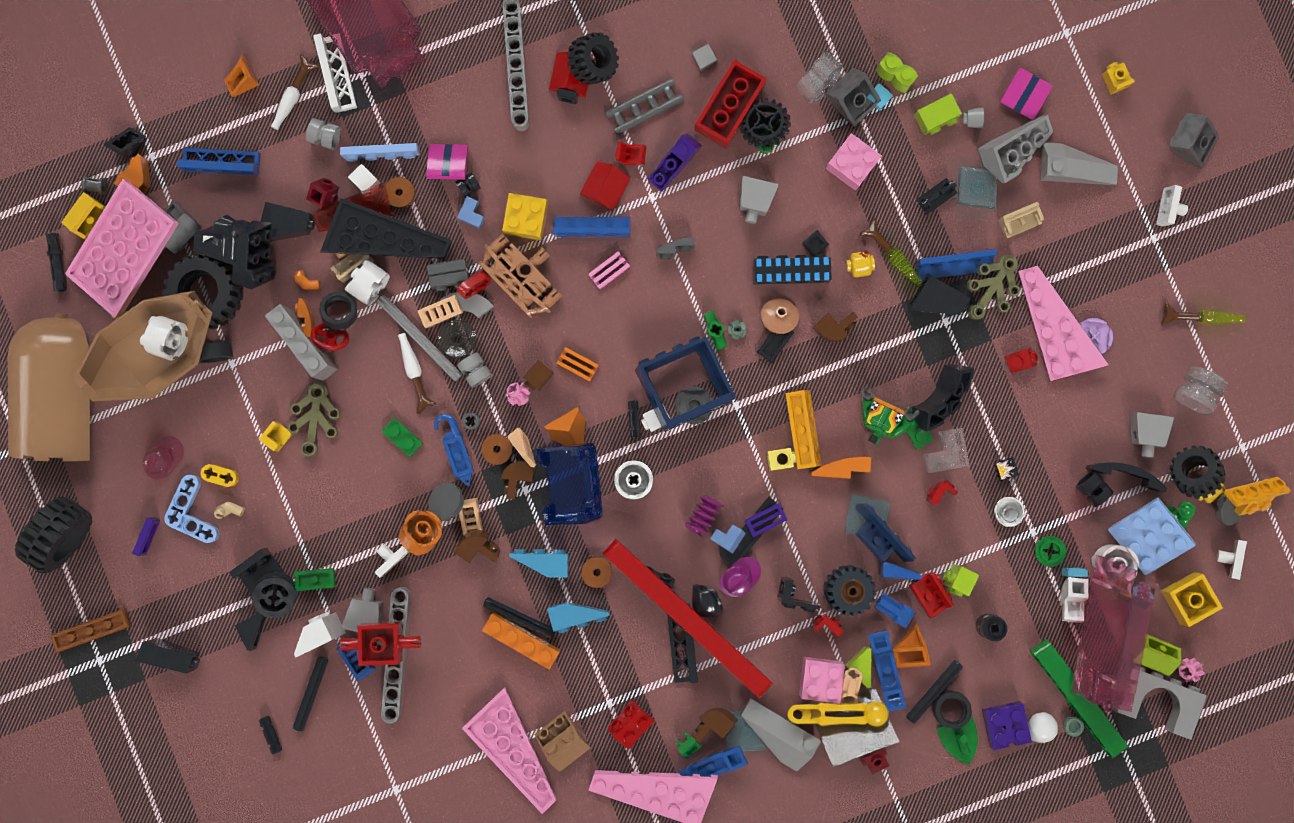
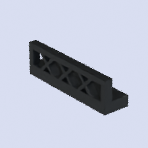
M668 615L674 683L689 681L690 683H698L694 638L686 630L684 637L680 641L675 638L673 631L680 625ZM680 645L687 650V655L683 660L675 654L676 649ZM682 664L689 669V677L678 678L677 670Z

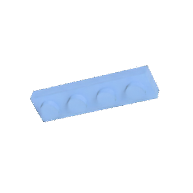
M417 143L340 147V155L349 162H355L361 158L374 161L380 157L393 160L398 156L411 159L415 158L416 155H420V148Z

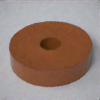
M395 177L386 183L384 197L391 206L399 209L406 208L415 199V188L406 178ZM402 190V195L398 196L397 191Z
M490 435L482 444V455L491 464H503L512 456V443L504 435ZM495 446L501 448L499 453L494 452Z
M592 557L582 567V578L590 587H604L611 580L612 567L606 559ZM595 569L600 570L601 574L599 576L594 575L593 571Z

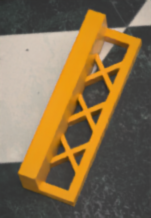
M810 390L786 393L797 469L822 466Z

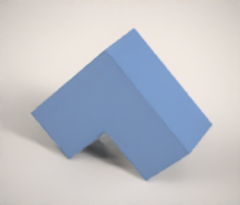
M467 196L457 217L458 220L481 229L485 218L475 213L479 202Z
M732 525L727 534L716 529L710 539L733 554L746 533Z

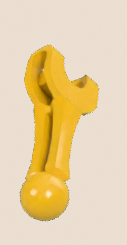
M871 701L867 705L864 702L855 704L821 702L818 705H793L789 709L787 716L793 724H819L823 727L838 724L865 725L868 723L871 726L877 727L887 721L889 712L885 704L880 701ZM795 710L802 712L801 719L794 718L793 712ZM862 711L863 716L831 717L825 716V712Z

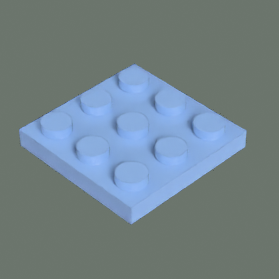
M1159 497L1108 529L1121 546L1131 549L1137 555L1139 560L1138 567L1144 575L1149 574L1196 546L1195 541Z

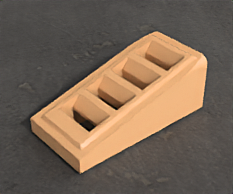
M456 295L418 310L425 328L435 326L463 313ZM449 302L451 303L454 312H451L450 307L448 305ZM442 305L444 306L447 315L444 314L441 307ZM435 308L440 318H437L436 313L434 311Z
M520 428L515 429L508 435V439L531 467L536 466L528 437Z
M478 498L464 500L463 508L459 513L463 535L468 533V530H483ZM473 507V509L464 510V508ZM475 514V516L467 518L465 515ZM476 522L474 525L467 526V523Z

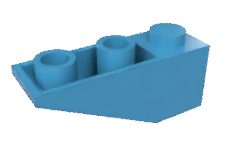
M514 549V553L509 554V557L546 577L567 578L569 576V553H564V549H553V553H545V549H534V553H526V549Z
M570 602L547 608L553 632L558 630L559 633L569 631L571 626L577 625V628L589 625L588 622L596 620V623L607 620L606 616H610V611Z

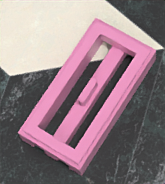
M618 251L588 275L601 290L630 268V265ZM619 258V261L595 278L594 275ZM620 264L624 265L601 284L598 282Z

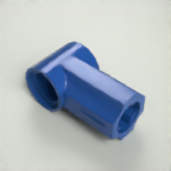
M884 593L879 596L874 606L904 628H907L916 613L903 603H898Z

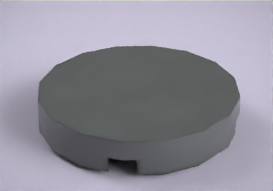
M688 387L676 399V413L679 416L712 401V397L703 388ZM712 411L687 423L693 425L701 424L709 418Z
M453 483L438 485L430 495L429 511L434 513L441 521H449L451 518L456 517L464 504V495H462L461 488Z
M1223 493L1216 506L1219 508L1218 511L1215 510V515L1220 523L1233 525L1243 515L1238 516L1234 511L1236 507Z

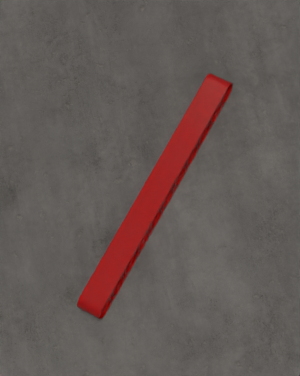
M614 539L604 550L603 555L756 696L761 698L772 686L771 680L622 543Z

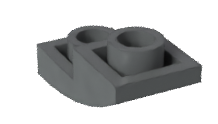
M695 238L680 239L667 243L656 249V257H660L663 260L672 259V256L676 254V249H679L680 252H689L695 247Z

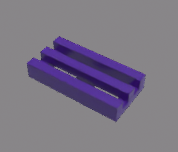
M777 503L744 521L752 537H755L788 519L780 504ZM776 508L778 509V512L751 525V521L775 510ZM781 515V519L756 532L754 531V528Z
M155 517L146 518L132 554L136 556L147 554L160 519Z

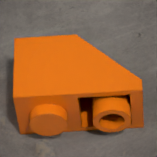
M139 154L131 158L127 168L118 174L114 184L119 186L122 179H125L145 194L151 187L148 160Z

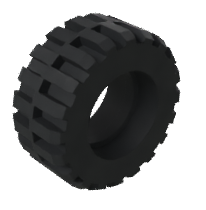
M195 254L193 258L190 256L184 257V262L182 263L177 261L174 264L176 268L174 270L169 269L167 273L169 275L168 280L164 279L163 285L166 286V290H162V295L168 296L189 292L191 285L196 279L201 276L210 275L217 282L218 294L213 304L208 307L212 312L208 328L212 330L217 329L218 325L224 326L228 324V318L233 320L236 316L234 314L235 310H240L241 305L238 304L239 300H243V294L240 293L243 287L232 283L233 268L223 261L201 254Z
M59 497L49 501L46 506L38 510V513L30 519V522L26 524L23 532L19 535V540L15 544L17 558L42 574L57 570L68 558H71L74 552L81 546L82 541L87 537L86 535L90 531V526L93 522L91 513L68 497Z

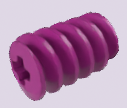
M708 495L707 497H700L703 504H696L700 510L692 511L695 517L689 516L688 519L692 523L684 524L686 528L703 537L701 533H708L705 526H712L709 520H716L713 513H720L716 507L724 506Z

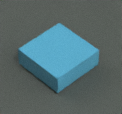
M879 83L875 90L881 99L876 106L880 111L893 97V94ZM870 94L867 96L871 102L874 103L876 101Z
M1063 568L1062 576L1088 577V570L1085 568Z

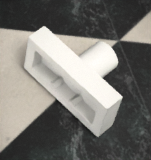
M1173 185L1163 189L1156 225L1175 224L1176 214L1180 216L1186 215L1188 206L1179 203L1181 186Z
M1235 540L1233 553L1218 551L1217 562L1231 564L1228 578L1240 580L1247 541Z
M386 544L382 545L376 552L386 562L375 573L379 578L384 577L409 551L402 546L393 553Z

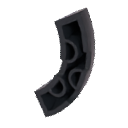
M951 364L943 366L940 381L933 393L924 402L912 407V414L917 410L919 411V415L914 418L918 427L924 431L933 430L944 424V420L950 414H955L962 404L960 400L964 392H968L974 368Z

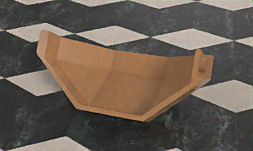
M194 291L143 300L96 334L73 380L92 401L154 398L198 365L212 312L202 303ZM152 316H163L184 323L187 326L188 331L185 330V336L188 337L186 348L179 357L175 356L173 358L175 360L170 361L147 353L144 346L140 344V338L145 333L149 319Z

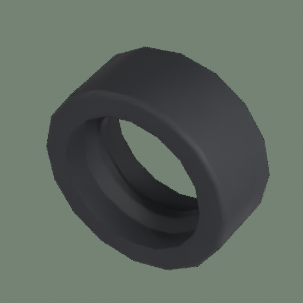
M335 291L327 294L320 303V315L327 327L334 330H343L354 324L357 318V306L349 294ZM344 302L349 305L350 313L343 319L334 320L328 316L327 308L332 303Z
M231 342L204 343L199 363H214L232 359Z
M944 691L933 702V715L937 722L946 728H962L971 719V704L959 692ZM950 698L959 700L963 705V715L957 721L952 722L947 721L941 714V705Z

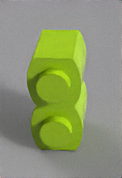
M887 53L876 69L877 74L882 79L890 81L893 87L902 93H906L918 77L912 67L903 64L900 58L892 53Z

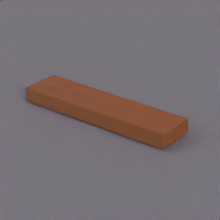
M125 608L51 634L50 637L55 652L58 653L132 626Z

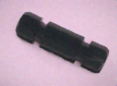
M628 401V409H630V437L639 438L641 435L639 411H637L639 409L638 401Z
M265 716L259 720V724L264 729L262 731L267 744H270L271 754H276L282 750V747L277 741L279 739L274 726H271L272 721L270 717Z

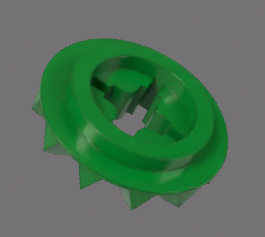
M1054 536L1043 537L1037 541V545L1034 548L1035 557L1041 564L1048 567L1059 565L1066 556L1064 543ZM1051 546V549L1057 551V553L1050 554V557H1048V553L1043 551V549H1049Z

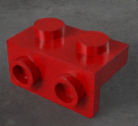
M934 572L926 573L922 576V579L908 585L928 618H933L946 608L954 606L952 596L943 588L942 580Z
M633 700L611 722L607 729L615 740L627 749H630L655 720Z

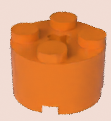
M417 510L410 513L405 519L398 536L402 546L417 556L430 552L442 535L441 521L430 511Z

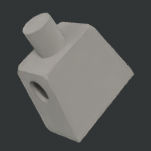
M743 176L741 181L740 210L747 212L745 222L756 224L758 215L766 216L778 184Z
M1139 412L1130 413L1132 444L1142 445V457L1153 458L1155 447L1166 446L1174 417Z
M364 588L362 598L355 597L351 600L341 629L358 632L357 626L362 623L382 622L383 603L374 600L375 589Z

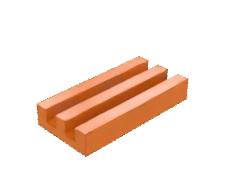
M567 347L564 348L556 363L589 382L599 367L598 364ZM569 353L574 357L584 361L585 363L593 366V369L591 370L588 367L578 363L577 361L567 357L566 354ZM566 360L574 364L575 366L587 371L588 373H590V375L586 376L585 374L562 363V361Z

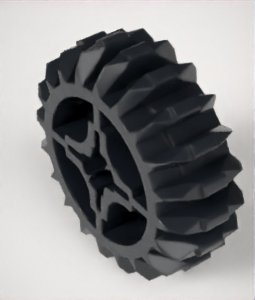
M758 98V104L755 105L753 103L748 113H746L744 120H742L740 132L744 134L743 139L748 140L749 145L754 143L756 149L760 145H762L763 150L766 149V145H769V148L772 149L773 143L779 146V139L785 141V135L790 133L788 129L791 127V122H789L790 115L787 114V108H782L781 102L776 105V100L773 99L769 103L768 98H765L764 102L761 103V100ZM756 116L757 122L754 124V127L750 129V123L752 119ZM780 119L781 124L778 130L774 132L773 126ZM765 133L768 136H760V134Z

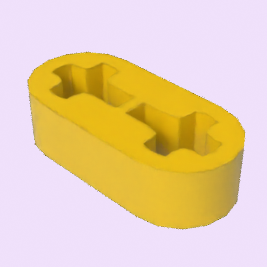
M212 464L205 465L201 469V477L211 483L232 487L239 481L238 473L232 469ZM212 469V471L218 473V475L210 476L209 478L207 470ZM231 473L233 481L228 482L227 479L222 478V475H229Z

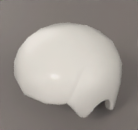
M1014 497L1000 499L994 509L997 521L1006 527H1015L1022 522L1025 516L1023 504Z
M1036 713L1032 715L1028 722L1032 741L1038 743L1049 742L1058 733L1057 721L1048 713Z

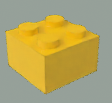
M509 193L502 229L504 234L542 241L548 209L547 199Z
M1193 572L1161 590L1177 621L1183 626L1191 627L1223 609L1205 575L1202 573Z

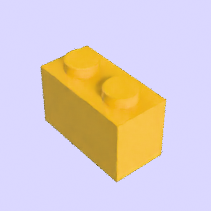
M83 192L61 223L71 232L86 240L105 206Z

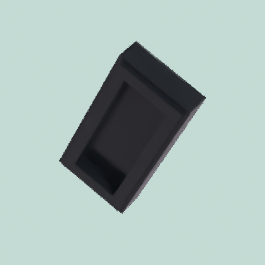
M791 331L785 334L771 332L756 353L772 364L794 332Z

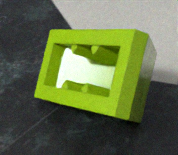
M864 646L845 666L848 669L850 667L857 668L862 672L861 682L867 688H871V648Z

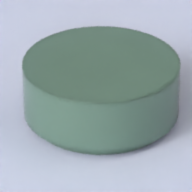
M1068 716L1063 721V730L1068 735L1076 737L1082 734L1084 724L1078 717Z

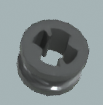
M467 413L462 418V424L466 429L475 430L480 425V418L475 413ZM469 416L470 418L475 417V425L473 427L472 425H467V418Z

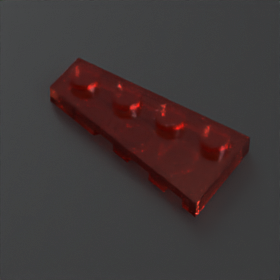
M384 182L345 198L347 201L392 218L394 216ZM339 201L313 213L318 232L329 230Z

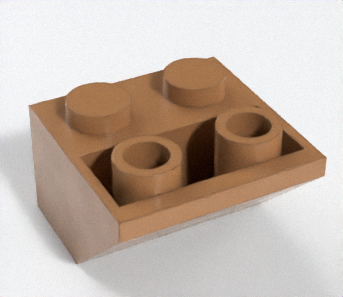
M566 711L562 712L534 734L548 762L559 772L591 748L583 733Z

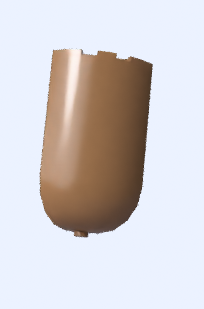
M55 314V317L32 320L21 327L10 341L8 351V456L18 459L34 458V461H50V458L63 459V462L90 460V398L73 380L89 350V346L81 323L73 318H68L67 314Z

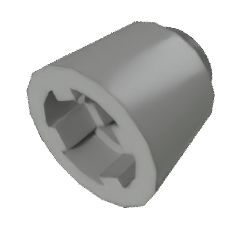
M983 107L969 109L967 113H963V124L970 128L983 129Z

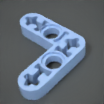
M186 475L181 480L165 514V523L205 543L215 542L220 535L218 528L188 514L201 487V480L196 475ZM193 479L195 486L189 488L190 484L187 481ZM183 490H188V492H191V494H189V493H187V492H182V491H183ZM182 495L186 496L188 500L185 506H181L178 502L179 497ZM176 507L177 509L183 510V512H178V510H175L174 508ZM177 514L176 518H178L179 520L173 522L171 516ZM190 521H194L197 524V528L193 532L189 531L187 527ZM201 530H204V531H210V530H212L211 533L213 534V537L207 538V537H208L207 534H205V533H203V532H201V533H199V532H200Z

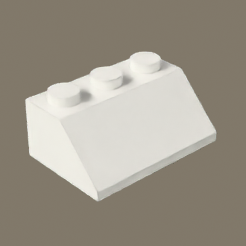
M328 611L308 620L309 625L303 627L294 655L298 657L345 634V630L341 629L342 624L337 613L330 614Z

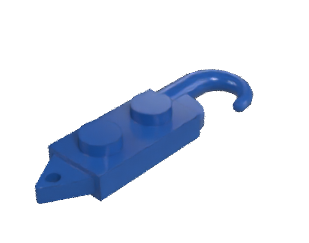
M440 414L434 421V429L438 430V423L441 420L449 422L451 431L444 435L443 444L455 478H459L467 486H470L474 469L457 422L450 414Z

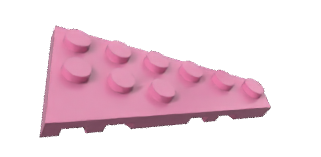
M1035 266L1018 271L1049 380L1053 381L1107 366L1108 363L1040 268Z
M504 687L462 729L543 814L557 798L511 698Z
M595 770L588 791L682 823H701L718 775H711V777L700 776V774L681 776L680 773L649 772V774L631 772L629 774L620 773L619 771Z

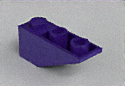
M689 133L682 135L648 180L663 192L691 161L702 145Z

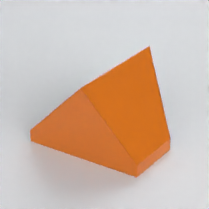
M243 52L236 66L224 80L232 97L238 96L259 85Z
M578 407L544 426L554 441L583 453L586 420Z
M916 623L898 645L892 649L897 668L931 665L927 645Z

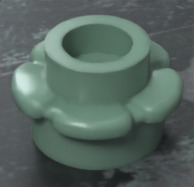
M735 320L728 327V333L734 339L742 338L746 335V325Z

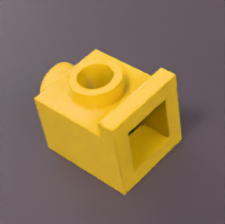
M1114 62L1106 67L1107 70L1102 74L1111 95L1128 88L1135 82L1134 79H1131L1125 63L1118 64V62Z

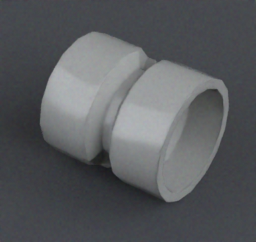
M313 118L307 128L306 141L315 145L321 143L322 147L334 150L340 140L341 127L331 123L325 125L324 121Z
M478 352L468 356L457 365L462 374L467 375L466 380L471 388L477 387L492 377L488 367L482 365L484 361Z

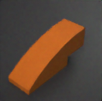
M853 457L836 460L810 472V476L851 479V471L867 473L871 471V457Z

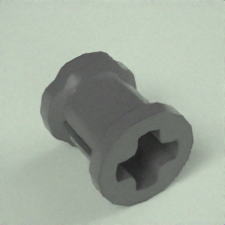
M84 176L81 182L82 191L85 193L98 192L101 195H105L107 180L104 178L92 179L89 176Z

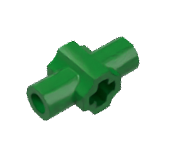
M711 311L704 314L703 317L708 327L706 332L708 337L712 338L716 350L728 347L723 335L724 326L718 322L715 312ZM713 326L716 329L720 328L719 335L711 333Z

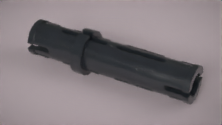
M49 233L46 234L48 245L46 253L50 260L53 291H66L62 262L63 250L60 247L59 234Z

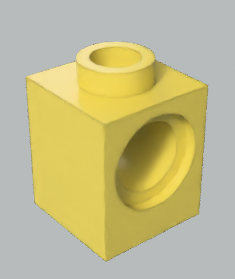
M791 448L766 452L769 471L794 467L793 463H796L795 452H791ZM779 454H784L787 458L786 463L783 465L777 462Z

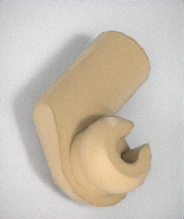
M225 502L215 509L214 516L217 519H222L233 513L241 517L245 508L232 502Z

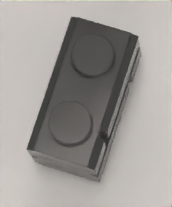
M465 259L427 265L430 287L433 290L436 289V292L447 291V287L452 286L458 289L461 283L470 278L468 264Z

